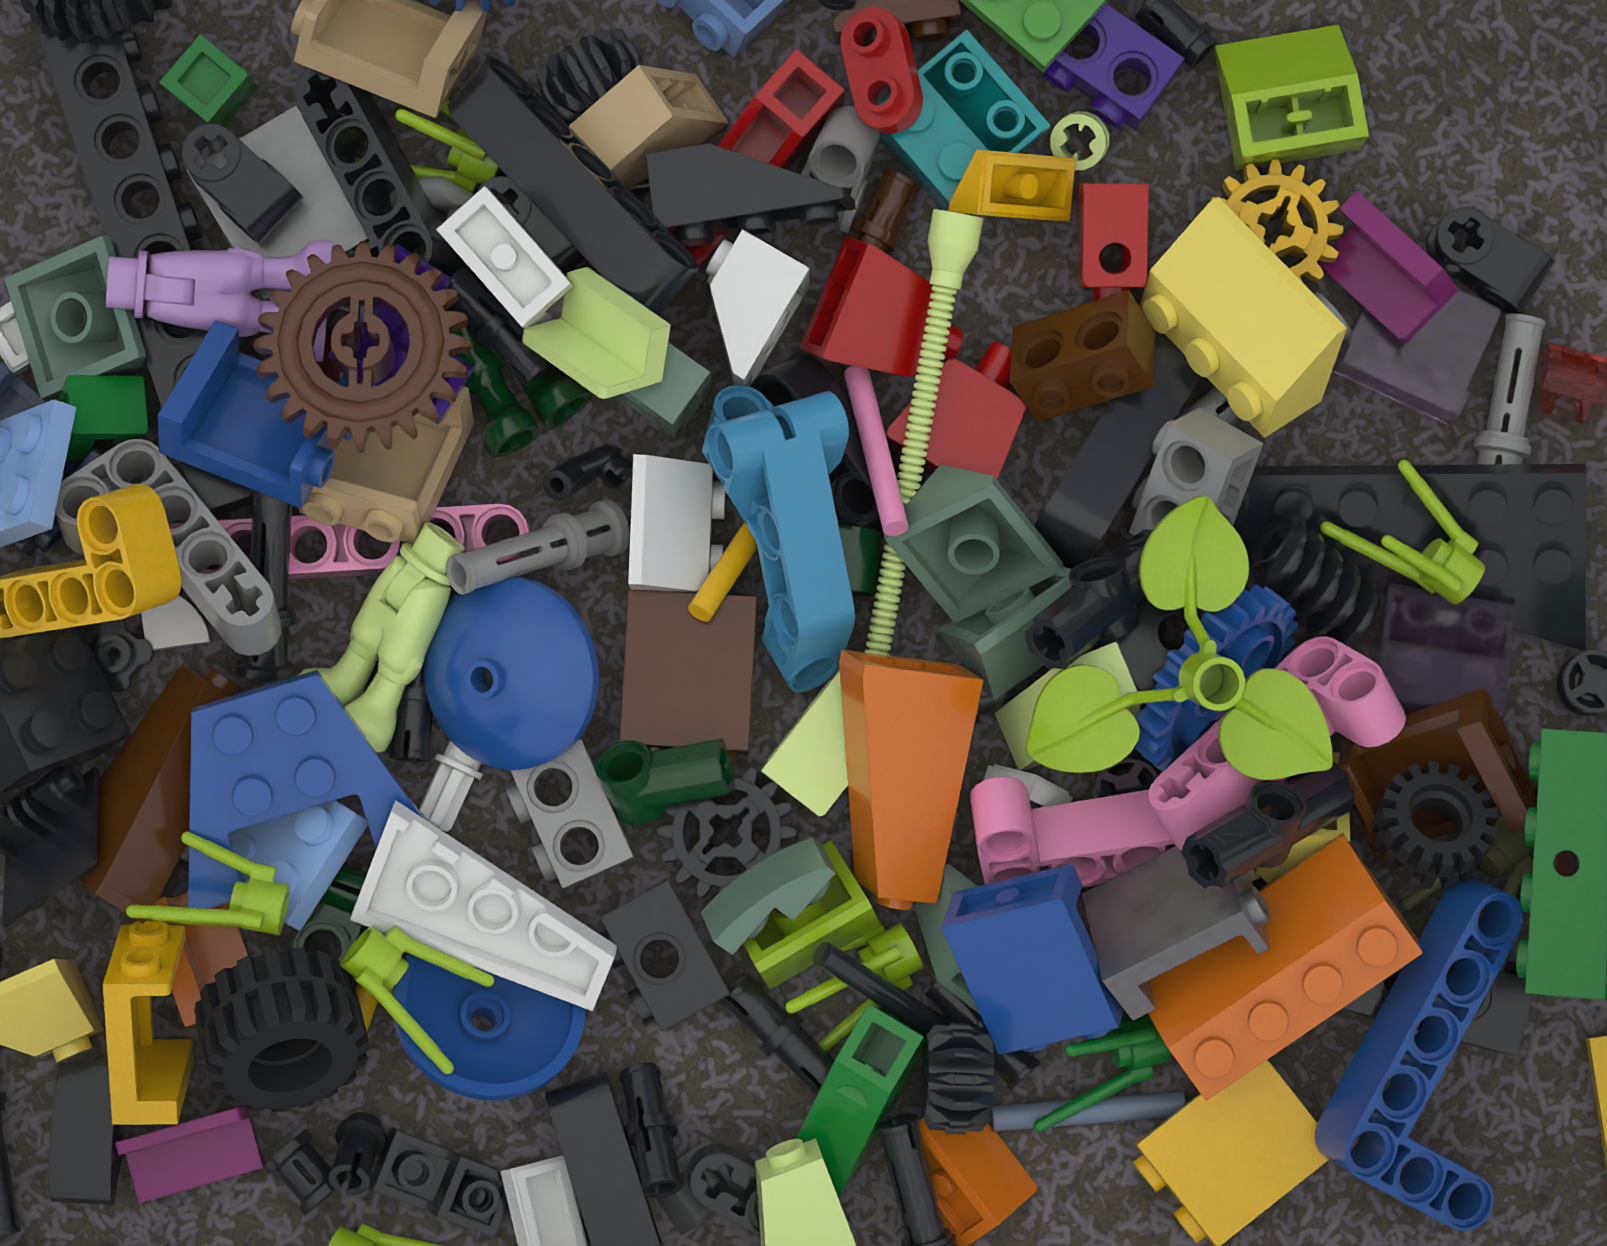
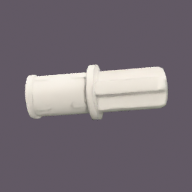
M451 740L444 755L437 754L435 760L440 763L418 809L431 824L445 832L452 829L474 779L481 780L483 776L482 773L478 772L481 763L463 753Z

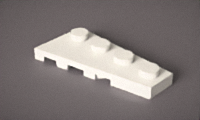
M396 800L350 918L351 921L367 927L374 926L386 934L396 925L412 939L469 965L593 1011L617 950V945Z

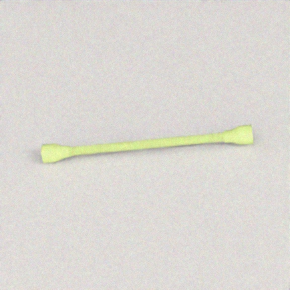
M933 209L927 241L932 264L929 284H933L932 290L935 292L930 295L933 301L929 302L931 309L927 311V314L930 317L926 318L928 326L924 327V331L927 334H923V339L926 341L921 343V347L924 350L920 351V356L923 357L918 360L921 366L917 367L919 374L915 376V379L918 382L914 383L916 391L912 392V396L915 399H911V404L914 406L909 408V412L912 415L908 416V420L911 422L906 425L909 431L905 432L907 439L903 441V444L906 447L902 448L904 455L900 457L903 464H899V469L902 471L897 473L898 478H900L897 482L904 507L917 493V490L921 488V484L918 483L922 481L920 473L924 472V468L921 465H925L926 462L923 457L927 456V452L924 449H928L929 446L926 441L930 440V436L927 433L931 432L929 425L933 424V420L930 417L934 416L932 409L936 407V403L933 400H937L935 392L939 391V387L936 384H940L941 380L938 376L942 375V371L939 368L943 367L944 364L941 360L945 359V355L942 352L946 351L944 344L948 342V338L945 335H949L950 331L947 327L951 326V322L948 319H952L953 315L950 311L954 310V306L951 303L955 302L956 299L953 295L957 294L956 289L961 290L963 274L978 250L984 219L982 217ZM885 544L884 550L886 552L882 555L885 560L881 561V566L884 568L880 569L879 573L882 576L878 577V582L881 585L876 587L879 593L875 594V598L878 601L873 603L876 609L872 610V614L875 617H871L870 620L873 625L869 626V630L872 633H868L867 637L870 641L866 642V646L869 649H865V652L890 656L887 651L891 650V645L888 643H891L893 640L890 635L894 634V629L891 627H894L896 624L893 619L897 618V613L894 611H897L899 608L896 603L900 602V597L897 595L902 592L899 587L903 585V581L900 579L904 578L905 574L902 570L906 569V565L903 564V560L889 544Z

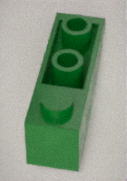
M870 1004L865 1008L835 1059L796 1139H801L803 1143L816 1138L839 1199L878 1135L876 1125L881 1121H886L922 1060L924 1044L927 1039L923 1034Z

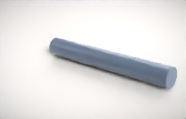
M1184 1091L1110 1096L1052 1127L1169 1118L1186 1104ZM1071 1100L992 1106L994 1131L1032 1129L1037 1119Z

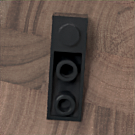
M709 143L646 154L653 214L684 247L711 243L714 241V233L738 229V235L742 230L753 236L769 234L776 231L777 222L800 219L801 225L804 226L830 224L839 220L838 212L856 209L855 200L842 188Z

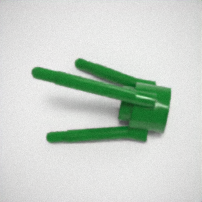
M1127 1012L1123 1013L1119 1028L1112 1029L1106 1033L1105 1037L1068 1044L1065 1047L1064 1052L1068 1057L1108 1051L1113 1065L1116 1068L1126 1066L1127 1071L1037 1119L1033 1124L1035 1131L1042 1132L1057 1123H1061L1132 1084L1153 1079L1152 1066L1167 1063L1170 1060L1171 1052L1148 1014L1132 1020Z

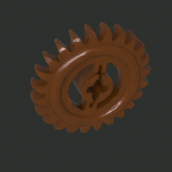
M361 241L356 248L354 257L348 258L341 245H334L331 252V262L325 264L315 254L309 255L307 260L311 273L305 276L296 270H288L286 277L293 289L290 292L278 289L270 291L269 298L279 308V312H265L258 317L259 324L273 332V334L256 339L253 344L258 353L273 355L261 362L256 369L261 379L278 378L267 389L266 397L270 403H277L281 399L289 398L282 411V418L287 424L293 423L296 418L306 414L303 433L309 440L313 439L324 425L327 426L328 443L333 450L339 447L346 432H352L354 444L359 453L365 451L370 432H376L383 446L390 450L392 448V427L397 425L411 439H416L417 429L413 416L418 413L431 422L438 423L439 415L431 401L433 397L444 399L450 403L456 401L455 391L444 380L445 377L464 379L467 376L465 366L451 357V355L459 353H469L471 350L470 342L466 338L451 334L457 329H463L468 325V319L465 314L456 311H446L457 302V292L453 289H443L434 292L442 280L441 272L437 269H431L418 276V269L421 265L419 255L410 254L398 264L396 263V249L392 244L386 245L377 258L371 256L367 241ZM376 302L384 304L399 314L408 327L410 345L406 361L396 375L381 385L373 387V383L379 382L389 374L395 361L394 346L388 328L380 318L375 316ZM346 303H350V313L340 319L333 328L331 346L339 369L349 379L348 387L341 386L324 375L316 363L314 352L318 328L328 314ZM361 306H365L364 324L369 339L373 343V346L369 347L366 352V358H363V374L358 360L353 353L359 351L361 341L364 340V328L360 320Z

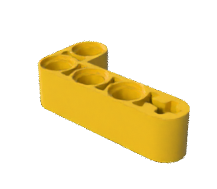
M133 484L85 500L79 507L77 515V527L85 559L21 569L1 575L0 638L120 620L174 601L181 590V571L165 508L158 494L145 484Z

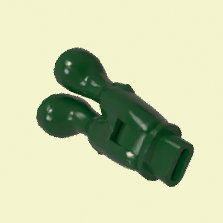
M426 249L418 253L422 260L425 257ZM458 255L457 267L454 274L462 267H465L469 271V273L479 282V284L499 302V300L492 294V292L485 286V284L478 278V276ZM467 326L452 332L451 334L466 338L471 345L469 353L455 355L475 367L464 386L468 387L472 394L479 397L489 422L482 432L481 439L490 457L506 456L531 444L538 438L540 428L531 414L518 402L503 380L501 369L508 367L487 346L481 349L472 340L475 334ZM548 367L526 387L517 377L531 401L536 415L546 430L555 429L579 412L593 396L592 392L570 376L557 377Z

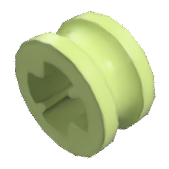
M1076 111L1066 115L1054 126L1050 136V148L1053 156L1076 158L1075 170H1086L1095 166L1106 155L1110 145V133L1106 124L1098 115L1088 111ZM1079 124V131L1085 129L1086 126H1089L1094 131L1096 138L1089 144L1090 150L1093 153L1091 156L1081 158L1080 150L1074 156L1066 150L1064 144L1071 138L1070 132L1067 129L1068 126Z

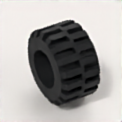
M290 948L288 951L282 952L272 949L263 951V955L253 958L251 956L244 957L236 961V966L223 968L215 974L216 982L205 984L200 992L201 1000L195 1003L196 1026L208 1080L211 1081L214 1092L218 1096H224L225 1101L235 1107L246 1105V1109L249 1111L260 1112L264 1109H272V1112H283L292 1107L300 1106V1108L313 1105V1102L318 1099H327L338 1093V1087L349 1085L357 1077L356 1070L364 1068L368 1059L366 1052L370 1048L352 975L340 966L341 961L338 959L330 960L329 954L318 950L306 953L305 948Z

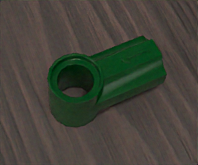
M723 738L650 751L641 742L624 740L605 749L598 757L595 766L597 777L616 817L622 823L628 825H643L652 822L661 816L670 804L733 792V772L729 751Z

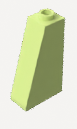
M816 1138L804 1143L801 1139L781 1142L770 1148L766 1152L765 1158L755 1161L761 1246H857Z

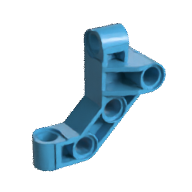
M744 385L728 386L722 389L715 397L705 432L702 452L757 543L769 603L761 640L790 689L794 692L810 691L827 682L839 669L841 650H846L855 623L854 603L829 480V474L842 461L848 442L849 427L847 416L840 400L830 391L773 407L771 402H768L761 392L752 387Z

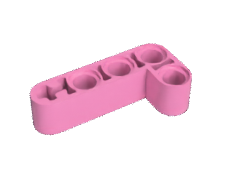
M1316 637L1305 641L1274 668L1289 672L1308 687L1321 708L1330 736L1336 731L1358 745L1376 747L1395 738L1404 727L1406 721L1405 711L1381 667L1376 662L1336 639ZM1222 717L1155 779L1148 792L1150 805L1179 850H1182L1188 836L1245 804L1251 788L1259 782L1266 781L1251 778L1238 772L1224 758L1218 740V729ZM1280 778V779H1275V780H1268V781H1279V782H1282L1285 778Z
M1005 776L993 777L980 782L972 789L970 794L977 851L985 885L1074 864L1082 883V888L1096 886L1176 845L1149 803V790L1031 809L1028 789L1025 784L1017 778Z

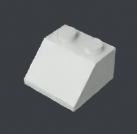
M742 230L734 244L726 239L722 241L713 255L706 273L709 274L707 283L710 284L712 305L733 384L750 387L809 289V268Z
M633 454L628 580L631 590L697 593L722 556L723 545L711 544L712 519H725L726 491L720 481H714V470L710 464Z

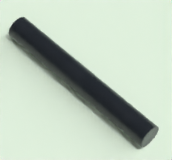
M823 942L816 948L813 955L814 964L925 1036H927L933 1025L949 1026L950 1020L830 942Z

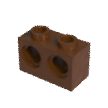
M1129 290L1014 326L1010 383L1037 422L1154 387L1156 332Z

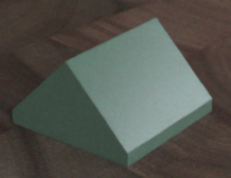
M110 235L99 236L4 278L41 399L60 396L67 375L135 376L147 357L133 310L106 308L109 256L116 257Z
M943 464L938 466L904 507L909 525L908 530L898 536H887L884 534V539L954 623L966 619L988 608L991 604L1000 602L1021 592L1022 589L1031 587L1063 570L1061 559L993 475Z
M1063 566V570L1031 587L1022 589L1019 593L1000 602H995L988 608L957 623H954L951 619L936 629L942 640L965 667L984 680L983 688L994 700L1045 665L1037 655L1029 652L1024 631L1033 625V618L1071 588L1069 572L1072 569Z

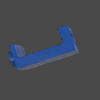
M215 320L158 414L159 453L302 508L313 487L321 489L326 484L335 463L336 454L328 443L327 426L324 425L316 433L315 437L309 440L303 433L306 414L296 418L291 424L285 423L282 418V411L289 398L281 399L277 403H270L266 397L267 389L278 378L261 379L256 369L263 361L239 352V329ZM342 375L338 384L348 387L349 379ZM346 432L343 439L350 440L352 432Z
M1074 864L953 893L941 928L998 1055L1018 1050L1035 1052L1046 1048L1053 1042L1080 1036L1086 1039L1097 1038L1105 1035L1112 1029L1119 1028L1124 1009L1102 982L1097 953L1076 908L1082 883Z

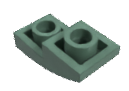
M814 838L798 842L770 855L733 880L701 911L713 942L733 955L745 940L756 937L762 931L768 921L769 913L774 908L794 921L807 905H813L822 898L829 887L830 879L836 872L822 844Z

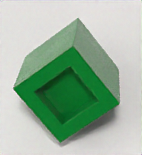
M201 34L159 82L164 89L201 118L205 124L211 123L222 125L223 127L230 122L258 89L251 76Z
M67 375L58 401L76 407L66 461H84L90 454L95 439L145 438L148 432L144 376Z

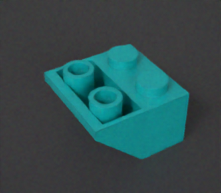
M966 29L917 71L923 93V106L914 124L896 134L880 132L879 137L942 210L948 211L951 198L976 150L1024 154L1046 132L1050 124ZM888 95L878 105L886 103L890 98V95Z

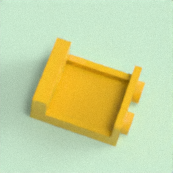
M146 919L144 924L136 921L131 925L120 926L103 982L112 1125L178 1124L194 1064L193 1039H154L152 996H167L171 993L186 940L184 925H168L162 920Z
M1268 1060L1207 1101L1199 1093L1146 1136L1142 1135L1133 1142L1142 1154L1133 1161V1164L1156 1193L1167 1186L1182 1205L1173 1212V1215L1196 1244L1207 1237L1214 1246H1221L1329 1159L1319 1152L1315 1144L1317 1122Z

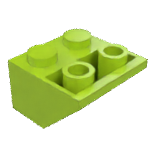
M1339 25L1214 46L1235 171L1244 170L1246 165L1251 163L1257 168L1269 166L1272 160L1286 163L1357 151L1361 149L1369 137L1358 73Z

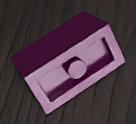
M1356 191L1339 208L1352 227L1333 246L1339 252L1333 263L1319 261V265L1324 272L1399 341L1406 343L1459 290L1443 267L1361 193Z
M246 1106L115 1143L118 1155H126L138 1203L261 1169L265 1165L251 1112L246 1109Z

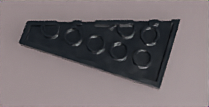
M1586 464L1412 465L1461 529L1479 542L1472 555L1485 564L1484 574L1469 596L1456 605L1448 602L1437 592L1431 594L1414 580L1341 544L1320 530L1321 524L1327 521L1391 553L1393 552L1385 548L1381 543L1385 535L1393 536L1421 554L1430 543L1438 538L1448 543L1451 538L1411 488L1409 482L1399 471L1398 465L1255 466L1233 524L1246 550H1248L1260 532L1271 522L1283 515L1294 514L1305 521L1307 530H1313L1320 534L1324 539L1325 545H1330L1341 553L1343 561L1351 562L1359 568L1361 576H1366L1373 580L1379 590L1586 651Z

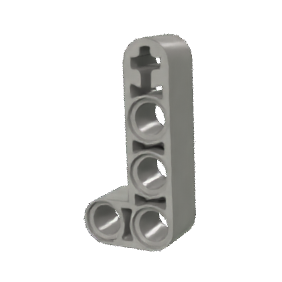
M130 439L122 442L61 482L55 516L67 546L74 552L84 555L77 527V519H75L82 503L89 498L133 485L129 482L136 477L151 476L147 481L140 484L149 486L158 494L165 508L168 523L175 520L187 521L183 526L170 529L181 571V587L227 645L235 652L246 656L260 655L269 651L278 642L281 635V620L268 582L167 457L159 453V448L152 442L143 439ZM219 564L224 566L220 571L213 574L200 573L210 565ZM239 598L246 612L242 610L236 612L234 603Z

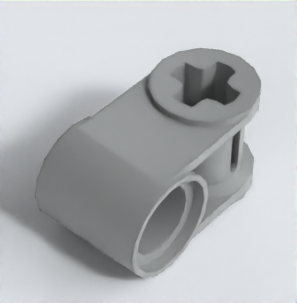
M849 105L838 107L829 113L801 175L842 188L855 200V210L838 212L839 220L836 223H839V230L845 233L850 232L854 217L857 216L868 184L866 178L880 135L879 131L866 124L859 117L854 106Z

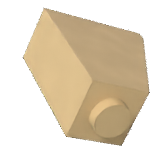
M638 65L571 123L569 127L630 189L649 178L646 154L700 145L723 130L729 122L696 74Z

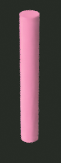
M850 366L845 370L844 376L882 529L887 536H898L905 533L909 525L871 375L867 368Z

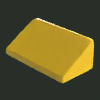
M976 150L951 198L948 211L974 215L1070 222L1076 158Z

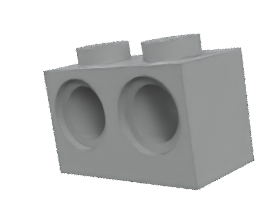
M1198 408L1176 420H1169L1160 429L1153 443L1152 451L1157 456L1150 475L1144 479L1135 493L1133 507L1137 511L1129 533L1135 536L1143 529L1154 530L1170 511L1197 496L1210 497L1220 513L1233 526L1264 443L1202 408ZM1196 450L1202 455L1205 466L1200 462Z
M581 739L567 752L546 764L529 769L510 770L516 785L507 788L506 792L520 823L523 824L532 820L542 843L532 847V851L547 883L558 878L562 889L566 890L636 859L597 777L595 766L585 743ZM553 770L567 773L572 781L571 796L565 803L559 806L543 804L537 794V785L540 778L545 773ZM580 828L591 830L596 835L599 844L597 855L591 862L585 865L571 864L563 853V842L566 836L571 831Z

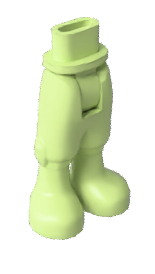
M425 522L414 544L409 542L403 543L399 550L401 555L389 563L374 583L352 624L349 646L337 664L331 668H306L298 674L302 675L318 670L366 735V739L376 752L386 751L396 728L397 709L405 686L412 682L420 672L424 657L445 612L451 593V588L449 587L451 584L446 571L447 560L449 556L463 553L465 547L445 530L429 522ZM378 661V672L364 693L370 675Z

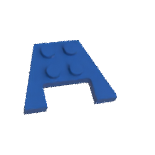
M318 670L192 708L189 832L201 838L210 840L236 853L230 836L232 831L353 794L360 797L376 850L395 800L428 821L401 787L394 773L387 768L370 745L366 735ZM189 846V907L208 909L230 902L236 881L245 882L243 873Z

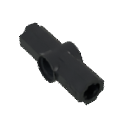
M1143 529L1111 556L1092 558L1073 567L1069 572L1071 588L1033 618V625L1024 631L1029 652L1037 655L1043 661L1046 668L1065 669L1098 641L1122 637L1138 627L1140 618L1137 609L1148 601L1141 587L1139 563L1145 543L1153 530Z
M1333 762L1332 767L1325 771L1293 775L1283 782L1266 780L1257 783L1251 788L1245 804L1186 838L1181 854L1186 860L1188 875L1204 889L1214 885L1222 888L1255 867L1274 868L1282 865L1287 860L1292 845L1350 811L1356 796L1350 788L1348 774Z

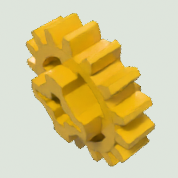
M1279 160L1271 161L1266 175H1260L1253 163L1246 165L1243 170L1245 183L1242 185L1234 178L1228 176L1224 180L1222 188L1229 199H1220L1263 243L1266 241L1263 239L1265 228L1257 223L1266 225L1271 217H1275L1280 207H1284V212L1280 219L1283 221L1280 231L1287 236L1280 235L1275 243H1271L1269 249L1278 258L1286 255L1297 259L1299 257L1303 258V261L1289 269L1300 280L1302 276H1305L1308 280L1317 284L1324 276L1317 261L1333 263L1339 253L1332 246L1326 244L1327 240L1340 238L1343 234V226L1328 223V217L1339 208L1338 201L1333 200L1322 203L1318 197L1326 182L1320 179L1307 186L1302 182L1305 167L1300 164L1293 170L1290 176L1282 175ZM1265 190H1277L1274 199L1257 205L1248 200L1246 203L1242 202L1254 193ZM1299 201L1303 203L1310 213L1314 229L1303 225L1296 207Z

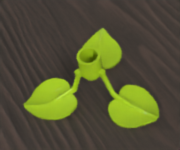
M1194 497L1170 511L1158 523L1147 539L1139 563V578L1147 600L1154 607L1162 610H1175L1184 607L1185 620L1200 646L1199 652L1189 656L1182 664L1178 677L1179 685L1175 688L1130 692L1120 697V688L1117 680L1111 673L1100 667L1080 664L1060 670L1043 686L1034 706L1025 744L1027 755L1031 759L1048 768L1073 773L1094 772L1112 767L1129 755L1139 740V725L1135 717L1126 709L1127 707L1134 704L1174 700L1183 702L1189 699L1214 711H1223L1231 708L1220 721L1218 740L1227 762L1238 772L1260 780H1275L1301 773L1325 771L1332 767L1333 755L1329 729L1321 708L1308 687L1289 672L1274 668L1256 670L1245 681L1244 673L1236 662L1216 654L1217 645L1215 641L1210 640L1197 616V608L1215 612L1231 605L1244 590L1249 574L1248 555L1240 535L1220 513L1210 497Z

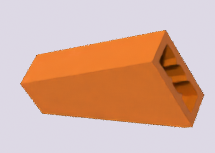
M841 650L839 669L855 879L875 895L874 901L885 907L909 910L912 909L913 901L937 904L984 680L959 664Z

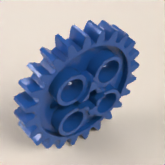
M1257 584L1249 592L1244 589L1238 598L1227 608L1217 611L1214 615L1206 611L1201 619V623L1210 640L1215 641L1217 645L1216 654L1236 662L1244 673L1245 681L1254 671L1261 668H1275L1285 659L1282 655L1295 644V640L1290 635L1298 627V623L1293 620L1296 611L1290 607L1291 604L1267 586L1263 589ZM1190 629L1184 633L1183 646L1179 650H1170L1167 654L1169 660L1162 670L1153 675L1152 678L1157 681V685L1152 690L1175 688L1179 685L1178 677L1182 664L1189 656L1200 650V646ZM1189 699L1183 702L1174 700L1145 703L1148 706L1135 716L1137 723L1140 725V735L1134 748L1163 772L1231 708L1223 711H1214Z

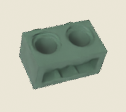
M668 342L662 382L616 395L615 397L677 439L712 391L711 373Z

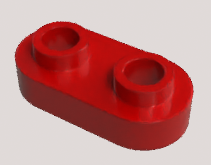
M875 6L860 9L847 20L842 29L840 39L855 109L859 117L875 130L884 134L900 133L914 124L923 106V93L909 34L904 23L888 10ZM877 29L875 41L869 46L864 47L863 39L867 32ZM890 87L891 95L888 101L882 105H877L878 94L884 88Z

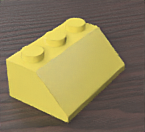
M1219 197L1206 205L1151 268L1140 303V308L1153 329L1165 334L1185 355L1190 367L1198 375L1206 377L1227 398L1233 412L1240 419L1249 421L1264 438L1322 401L1347 327Z

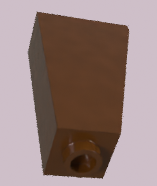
M181 664L99 779L97 863L79 880L94 894L126 913L129 905L153 906L156 904L186 846L182 842L181 836L184 832H189L192 708L236 695L241 690V687L211 666L202 676L186 664ZM134 918L142 924L146 921L143 918Z

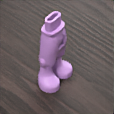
M309 241L298 254L283 257H264L256 251L242 248L239 245L228 250L173 251L152 255L148 251L139 250L138 259L109 256L106 308L135 310L134 318H143L146 313L148 317L161 322L208 331L214 321L217 320L238 328L239 337L251 336L258 333V331L273 333L259 324L258 317L265 312H279V308L272 301L261 300L251 296V291L262 288L291 291L293 288L287 280L286 272L293 269L307 276L311 273L307 257L311 254L317 255L325 264L330 263L332 241ZM326 319L318 328L314 344L316 361L323 362Z

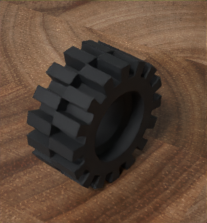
M1427 761L1422 773L1417 764L1407 767L1403 777L1398 773L1391 780L1375 812L1376 815L1372 822L1371 833H1377L1373 841L1376 853L1388 850L1382 863L1389 870L1399 863L1404 867L1399 878L1407 883L1410 882L1413 874L1422 876L1421 888L1431 889L1436 878L1440 879L1442 889L1453 887L1457 878L1464 883L1472 877L1475 869H1479L1496 837L1498 828L1494 826L1499 816L1497 808H1488L1493 799L1488 789L1478 794L1475 792L1480 779L1470 773L1465 781L1457 778L1461 768L1459 766L1449 764L1445 774L1439 773V761ZM1419 809H1430L1446 815L1456 825L1458 837L1449 842L1436 841L1426 837L1412 823V813Z

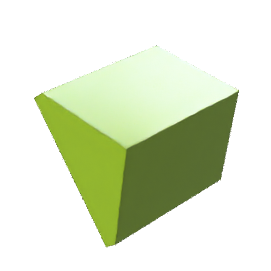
M831 840L822 846L836 874L830 879L829 887L822 898L813 905H807L794 921L774 908L769 913L768 921L762 931L756 937L745 940L743 943L770 990L814 965L813 955L821 943L830 942L841 949L881 926L869 900Z

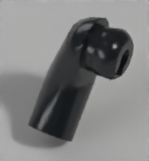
M604 444L569 458L548 471L543 478V488L550 498L558 501L568 498L598 477L605 486L610 489H616L632 474L633 465L627 458L621 455V448Z

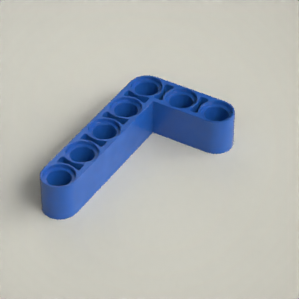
M1471 877L1464 883L1458 879L1453 887L1448 888L1444 892L1418 939L1423 954L1402 968L1315 1129V1144L1319 1152L1327 1159L1360 1180L1460 1231L1474 1230L1482 1225L1490 1216L1494 1205V1193L1490 1184L1481 1176L1446 1155L1410 1137L1409 1134L1520 935L1524 924V912H1522L1520 901L1513 895L1475 877ZM1486 905L1484 915L1478 921L1480 911ZM1455 962L1453 971H1452L1451 974L1446 978L1448 969H1449V968L1451 967V965ZM1423 1020L1421 1029L1414 1035L1418 1024ZM1392 1077L1390 1085L1383 1092L1386 1082ZM1360 1135L1358 1143L1351 1149L1354 1140ZM1408 1162L1407 1168L1400 1175L1403 1166ZM1456 1188L1455 1193H1454L1453 1196L1450 1198L1451 1193H1452L1453 1190Z

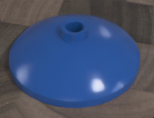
M509 577L498 583L474 589V591L464 595L456 593L447 603L445 612L423 662V677L427 699L440 728L463 753L484 765L498 769H529L557 759L567 752L582 736L590 722L597 702L599 666L594 643L585 623L574 607L559 593L538 581L525 577ZM485 668H487L493 676V685L491 688L487 686L484 679Z
M410 953L406 955L404 960L409 963L408 969L393 987L392 995L454 1066L453 1072L451 1074H444L394 1018L393 1022L400 1043L409 1058L428 1078L438 1085L469 1098L507 1100L530 1094L542 1088L559 1075L569 1063L581 1040L585 1023V1008L479 969L492 975L494 978V984L490 987H485ZM478 1016L484 1017L490 1022L492 1029L487 1031L478 1030L473 1026L471 1019Z

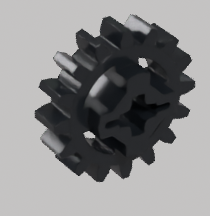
M731 764L733 791L748 795L736 805H716L710 798L681 802L679 805L670 804L665 809V812L674 818L673 824L657 828V835L667 840H673L674 847L665 851L661 857L665 863L681 861L683 867L675 877L681 885L690 881L693 877L699 879L696 894L698 897L705 899L713 886L719 887L721 892L733 880L743 874L721 876L708 872L707 870L712 868L719 860H739L747 869H750L770 855L782 850V841L797 838L798 831L788 826H782L781 819L794 811L790 803L774 805L771 800L776 796L780 788L779 785L773 781L762 789L757 787L758 770L753 767L748 769L742 779L735 778V772ZM749 812L742 819L743 823L737 830L739 836L743 839L737 847L733 848L726 842L718 848L712 844L718 836L716 830L712 827L717 820L722 818L730 824L737 818L741 819ZM692 813L700 821V841L689 853L685 841V827L688 817ZM766 813L770 823V841L764 854L755 845V825Z

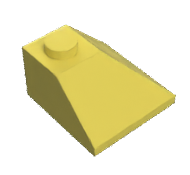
M52 959L0 982V1045L32 1056H45L53 1053L58 1063L93 1048L89 1036L104 1030L74 959Z

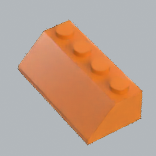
M1343 833L1258 890L1265 900L1272 918L1271 922L1264 925L1271 949L1258 955L1247 939L1239 935L1149 980L1156 1009L1149 1012L1148 1015L1167 1048L1206 1101L1423 954L1417 936Z

